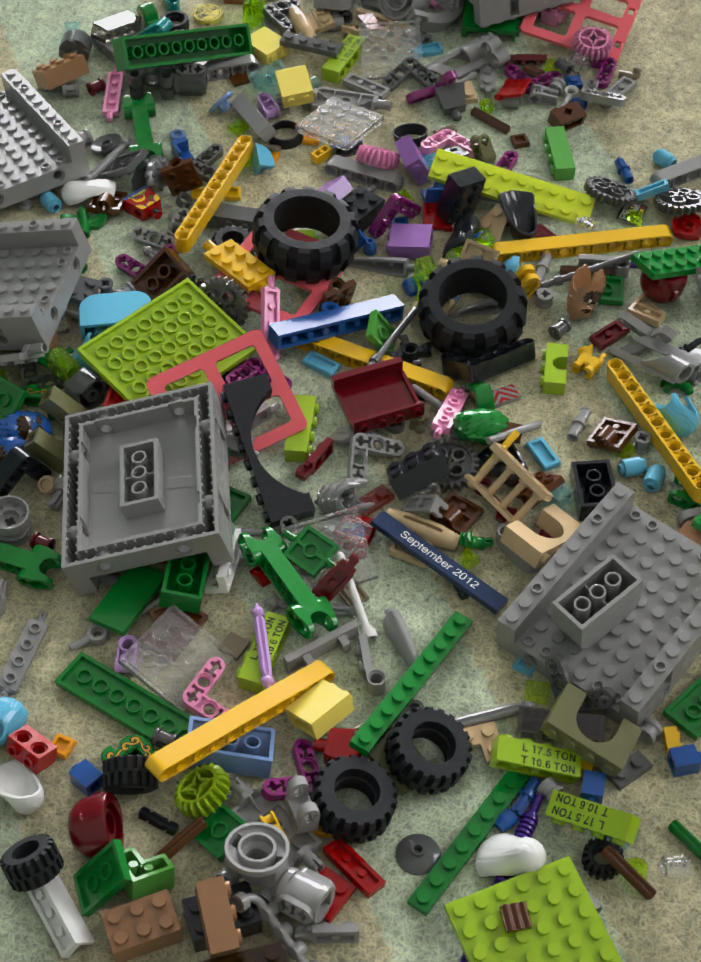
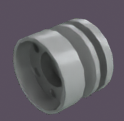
M18 496L0 497V542L19 547L26 543L32 535L33 529L27 503Z

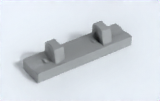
M352 620L283 656L285 670L290 673L301 666L306 667L313 663L316 658L337 647L343 653L349 651V641L358 637V624L355 620Z

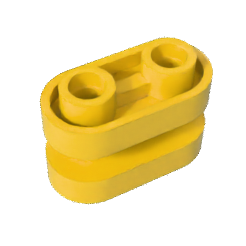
M531 264L521 266L515 273L521 281V286L526 290L527 300L541 285L536 270Z

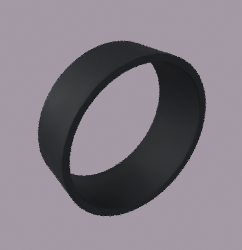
M281 120L272 124L275 130L289 128L299 133L291 139L272 137L269 140L270 144L281 146V149L284 150L295 148L301 144L303 136L299 124L290 120Z
M419 123L399 125L393 130L394 140L396 142L401 139L400 137L407 134L420 135V137L412 139L416 146L420 147L421 141L427 138L428 128Z

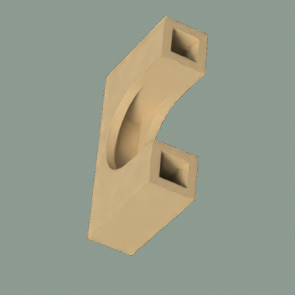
M552 504L541 510L536 525L553 538L540 536L517 520L505 526L500 542L536 569L547 564L580 526V523L558 506Z

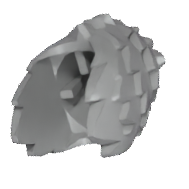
M360 477L332 482L327 486L323 485L321 490L317 492V499L314 500V503L328 516L341 515L344 517L345 515L362 514L375 505L373 502L364 503L357 498L356 487L368 483L367 479Z

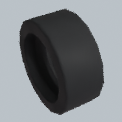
M171 10L161 16V18H169L171 22H181L173 24V28L170 31L189 29V18L183 11Z

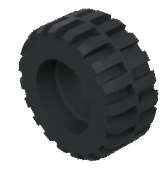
M422 707L414 708L413 711L406 712L397 721L388 735L384 750L387 754L385 756L386 763L391 765L389 770L392 775L398 777L396 780L400 784H406L407 789L411 791L414 789L418 790V793L423 795L426 792H429V795H437L439 791L441 793L448 791L450 787H453L459 781L472 759L471 751L473 749L472 743L468 742L470 739L468 732H464V726L460 721L457 722L452 714L447 715L444 713V710L439 708L433 710V707H425L423 710ZM424 738L434 742L442 751L445 762L436 764L421 758L413 747L412 739Z
M343 755L337 757L336 761L332 759L327 762L326 766L320 769L310 795L311 802H315L320 811L319 826L323 827L322 831L326 835L330 833L333 835V839L339 841V838H342L348 844H352L353 841H356L357 844H363L366 839L373 841L377 838V835H382L389 826L398 803V789L395 787L396 783L393 777H389V772L386 768L382 769L380 763L375 760L374 762L369 761L368 757L365 756L358 758L357 755H349L346 758ZM343 788L359 790L369 798L372 807L367 810L350 809L338 800L335 791Z

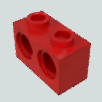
M25 724L8 735L6 752L21 762L26 768L38 774L56 761L58 746L28 724Z

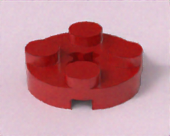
M692 213L690 215L683 214V216L679 217L675 216L671 225L674 237L698 241L701 237L700 216Z

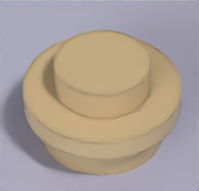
M49 475L42 476L38 481L39 491L43 494H52L54 492L55 478Z

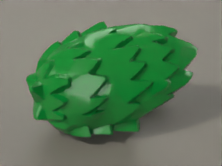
M485 408L469 409L457 413L455 418H453V427L459 440L489 446L491 444L486 443V438L506 429L509 419L498 410Z

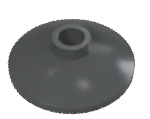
M115 133L103 135L92 142L91 150L96 153H110L121 143L122 138L119 134Z
M424 834L406 836L399 842L396 848L398 865L405 872L412 875L428 874L441 856L438 844L431 837ZM421 849L422 852L416 853L414 850Z

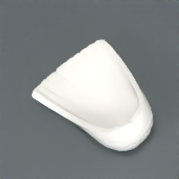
M110 179L69 181L62 188L61 198L66 205L70 206L88 198L100 196L104 192L110 193L114 197L116 182Z
M17 759L0 765V796L19 814L30 815L36 812L44 802V791L36 775Z
M498 833L490 836L478 848L475 869L479 877L517 876L526 872H534L543 867L546 861V851L533 838H520L508 833Z

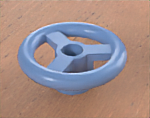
M229 91L209 109V113H213L217 108L223 114L229 110L232 105L228 99L233 95V91Z

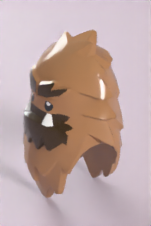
M587 264L575 271L567 296L566 311L570 315L569 320L581 321L593 315L595 306L599 303L605 290L606 276L603 269L600 268L597 273L594 272L592 277L591 270L588 269Z

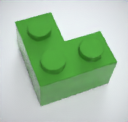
M134 846L124 849L132 880L123 887V890L131 901L165 889L174 888L175 867L165 853L143 860Z

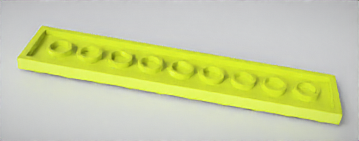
M437 149L427 179L445 184L448 174L475 166L486 178L480 196L499 201L497 196L502 192L511 190L532 192L534 194L536 213L580 227H587L589 222L587 219H590L587 217L591 216L595 197H590V195L443 149ZM583 217H586V218L583 220L582 224H581V223H580L581 219H582Z

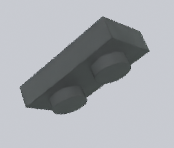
M637 750L629 756L623 770L616 777L613 778L606 775V778L620 791L651 770L653 764Z

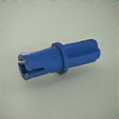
M617 157L614 163L618 169V174L622 176L625 184L633 183L634 177L630 172V167L626 165L623 158Z
M531 776L523 790L518 792L519 796L511 807V811L516 816L521 817L529 804L533 802L534 796L537 793L536 790L542 783L537 777Z

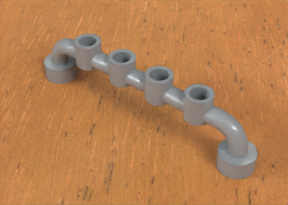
M241 891L231 897V905H235L236 912L238 913L244 912L250 908L251 903H254L259 909V915L262 920L268 921L273 928L275 938L282 941L287 947L288 956L297 962H309L304 956L307 952L304 942L299 940L295 943L290 937V934L293 933L291 924L287 921L280 923L276 915H278L279 909L275 903L270 902L266 904L259 895L254 893L245 894Z

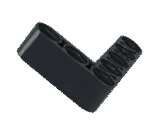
M524 338L477 358H470L457 353H444L441 355L442 373L469 383L484 381L535 359V340Z
M15 446L0 462V497L7 496L24 474L38 482L42 476H51L52 471L23 448Z

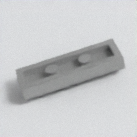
M352 72L343 80L344 86L361 93L379 95L380 100H384L390 94V88Z
M623 76L605 92L626 96L636 87L637 82ZM600 104L608 109L613 107L611 105Z

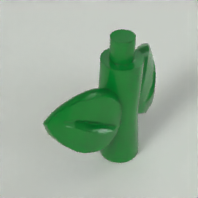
M83 206L79 207L76 213L77 216L67 213L60 214V219L77 218L86 239L90 237V229L98 230L102 228L108 218V214L104 213L94 214L89 217L87 210Z

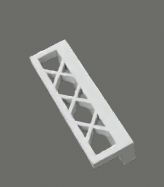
M241 528L235 529L232 537L234 562L216 566L212 565L204 587L205 594L229 593L242 554L238 545V537L242 533Z

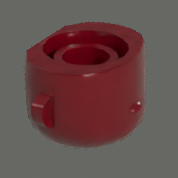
M641 271L640 286L644 295L650 300L659 304H669L680 298L688 277L685 275L651 280Z
M97 791L91 796L78 801L69 812L68 831L71 843L75 850L86 858L92 859L113 839L121 840L124 847L123 814L117 798L111 792L102 793Z

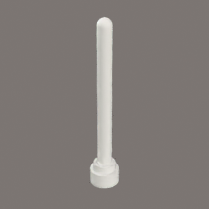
M338 552L336 554L338 561H340L342 558L345 559L343 552ZM352 578L346 585L362 626L360 635L367 634L368 642L378 638L376 629L368 622Z

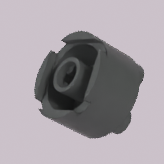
M78 29L77 31H66L60 43L58 55L63 58L62 55L66 53H77L84 55L87 62L92 49L90 36Z
M81 367L78 372L63 384L65 393L88 410L95 409L101 405L105 399L103 395L105 391H108L106 382L85 367Z

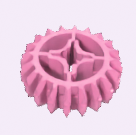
M595 26L582 27L573 36L572 48L575 55L585 58V61L588 59L591 62L592 60L598 62L599 59L608 58V55L611 54L613 39L610 32H606V29L596 28Z
M366 144L359 145L357 149L356 159L361 163L389 170H395L399 165L400 155L394 151Z

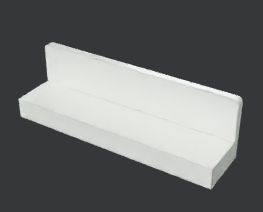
M59 875L55 876L53 880L44 886L27 892L62 958H69L80 945H92L95 942Z

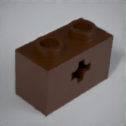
M577 101L552 109L547 121L551 127L564 126L565 131L582 125L587 113Z

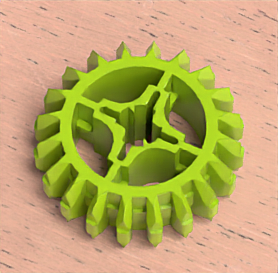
M203 763L201 767L196 765L195 769H189V773L183 775L182 780L177 781L179 786L174 788V803L182 815L192 820L198 816L208 817L209 813H215L218 807H222V802L227 801L226 796L231 793L229 788L232 785L228 774L222 767L213 763L208 765Z

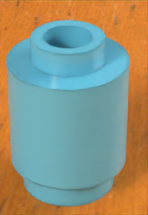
M663 148L653 153V162L663 169L677 164L675 156Z
M45 191L40 195V203L49 213L53 214L61 210L62 202L53 192Z
M639 456L621 459L619 464H617L618 474L622 475L623 478L642 475L647 471L646 460Z
M653 464L649 467L642 481L643 487L649 492H658L666 478V469L660 464Z

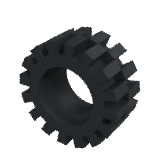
M604 837V840L595 838L593 841V839H590L588 844L586 843L582 854L583 869L585 872L589 871L588 875L590 877L593 874L596 875V880H599V877H602L603 881H607V877L611 880L615 875L619 874L610 863L603 865L594 859V855L601 852L608 845H611L624 858L623 848L619 849V845L611 843V838L610 841L606 840L607 837Z

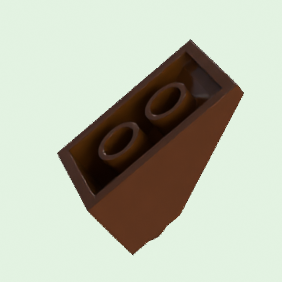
M164 247L130 283L136 291L147 294L152 301L195 273L174 249Z

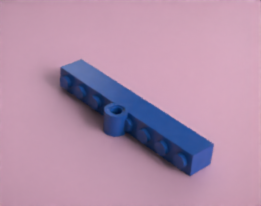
M394 294L339 307L334 302H324L321 305V312L269 324L268 340L277 350H282L367 329L370 312L374 309H377L389 323L403 320L404 304Z

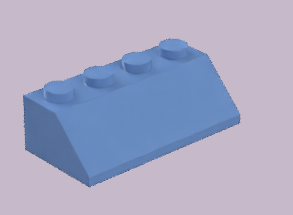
M190 716L187 734L213 719ZM258 726L190 767L195 768L196 765L201 767L203 763L207 765L213 763L222 767L227 773L269 779L273 762L276 729Z

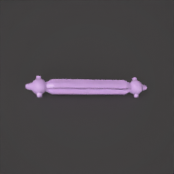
M257 603L255 608L251 609L254 617L256 643L262 676L260 681L267 689L274 685L275 682L271 676L272 667L265 619L263 618L266 614Z

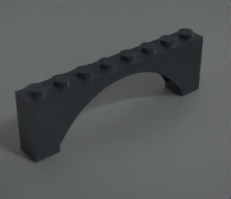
M265 373L224 384L220 398L223 404L226 403L227 418L232 420L233 435L239 440L238 450L245 457L244 467L246 471L250 472L251 487L256 489L257 504L262 506L264 511L262 512L263 521L265 524L268 523L269 527L274 528L280 526V521L285 516H292L298 521L314 516L316 509L309 492L302 493L293 490L277 481L263 468L254 452L251 440L252 422L260 406L266 399L271 398L272 388Z

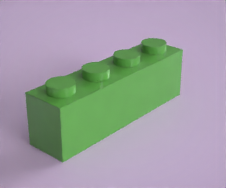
M564 126L545 127L544 134H542V144H545L544 151L545 154H548L547 163L550 165V175L554 176L555 181L574 180L576 167Z

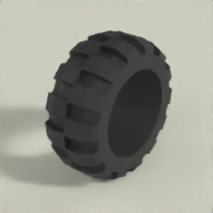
M304 186L303 189L290 187L283 189L281 194L273 193L258 208L254 216L252 243L258 259L275 271V276L280 274L284 276L286 281L297 283V280L306 281V284L318 283L320 279L325 278L328 281L337 277L353 261L354 255L357 252L359 225L350 206L343 199L338 200L334 193L327 190L323 192L318 191L315 187ZM294 228H309L324 233L328 238L320 241L305 242L292 239L282 232Z
M471 255L470 259L462 260L461 256L450 259L447 262V266L439 265L429 275V279L422 284L418 302L419 326L424 337L428 340L430 339V344L443 354L447 351L470 358H477L496 349L509 346V344L516 342L523 333V326L526 324L528 304L526 290L521 286V281L511 269L506 271V266L495 259H492L490 262L484 260V257L479 255ZM479 293L497 301L503 311L489 322L468 325L451 319L442 308L450 299L458 295Z

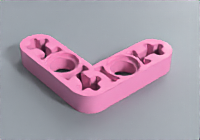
M443 129L422 140L420 143V152L426 155L433 154L438 148L442 149L448 145L450 147L459 146L469 152L470 158H475L470 146V140L451 129Z
M210 658L182 695L183 706L198 717L214 719L217 717L218 712L223 714L228 711V709L207 696L224 673L225 662L221 658ZM219 665V669H215L211 676L209 673L212 666ZM200 679H206V680H208V681H209V686H208V687H201V686H199V685H198V680H200ZM196 690L198 693L196 694L195 701L189 702L188 697H192ZM211 706L214 708L215 713L207 715L204 713L203 708Z

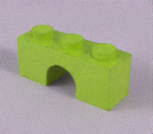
M547 342L546 350L543 349L542 360H545V363H541L540 373H544V376L540 375L539 386L543 387V394L564 395L567 370L559 369H566L569 344Z

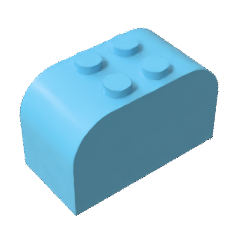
M140 291L94 294L86 297L79 306L82 341H84L88 332L92 333L91 340L151 301L150 297Z

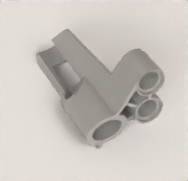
M498 36L488 40L485 38H475L425 67L431 72L442 76L446 72L453 70L444 65L445 62L451 59L468 61L469 63L455 70L458 79L488 64L498 68L509 62L511 57L509 52L502 48V42Z
M648 335L633 338L624 347L610 346V353L671 384L683 383L686 380L695 385L701 382L700 348H695L688 353ZM648 347L664 356L643 361L633 355L642 352Z

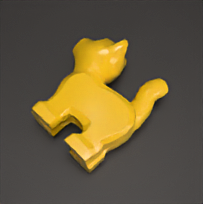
M590 344L589 346L578 348L577 353L579 356L573 362L571 371L579 374L581 370H585L587 374L584 377L592 380L594 375L599 372L607 354L602 353L599 355V358L592 356L593 344Z

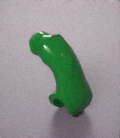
M662 379L659 385L664 387L663 391L666 394L673 388L680 389L686 395H691L694 392L689 381L671 384Z
M472 531L460 533L459 544L463 547L484 550L494 545L493 539L490 537H475L472 535Z

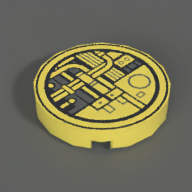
M202 4L194 9L193 15L194 20L201 25H205V23L214 25L222 20L223 12L215 4Z

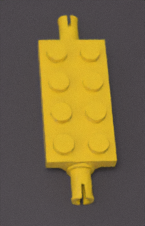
M232 239L218 246L211 240L203 244V249L207 250L204 253V259L231 280L235 279V283H240V287L247 292L255 290L261 293V288L268 286L267 276H275V271Z

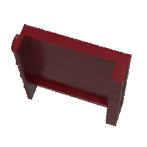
M400 356L331 376V388L354 435L418 418L425 413V402L419 401L403 370V360Z

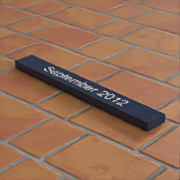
M382 511L371 520L370 525L493 614L496 615L507 605L509 599L385 511Z

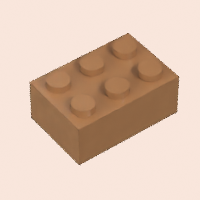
M69 52L62 55L63 58L61 59L55 58L50 60V63L47 65L40 64L36 66L32 74L38 88L51 90L90 73L84 55Z
M224 876L195 882L194 890L209 959L238 952L243 940L240 928L235 929L234 922H236L237 913L235 905H230L229 898L232 895L229 881H225Z
M168 889L100 912L115 962H126L183 941L182 930Z

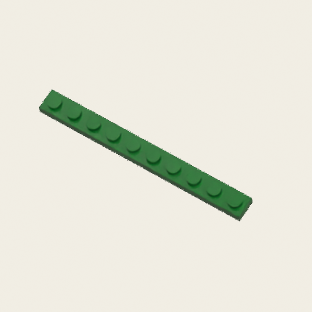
M457 611L453 613L352 737L349 747L368 757L472 626L473 620Z
M512 771L505 773L407 900L409 906L424 916L429 914L495 827L498 816L511 806L517 798L518 792L523 790L531 777L530 775Z

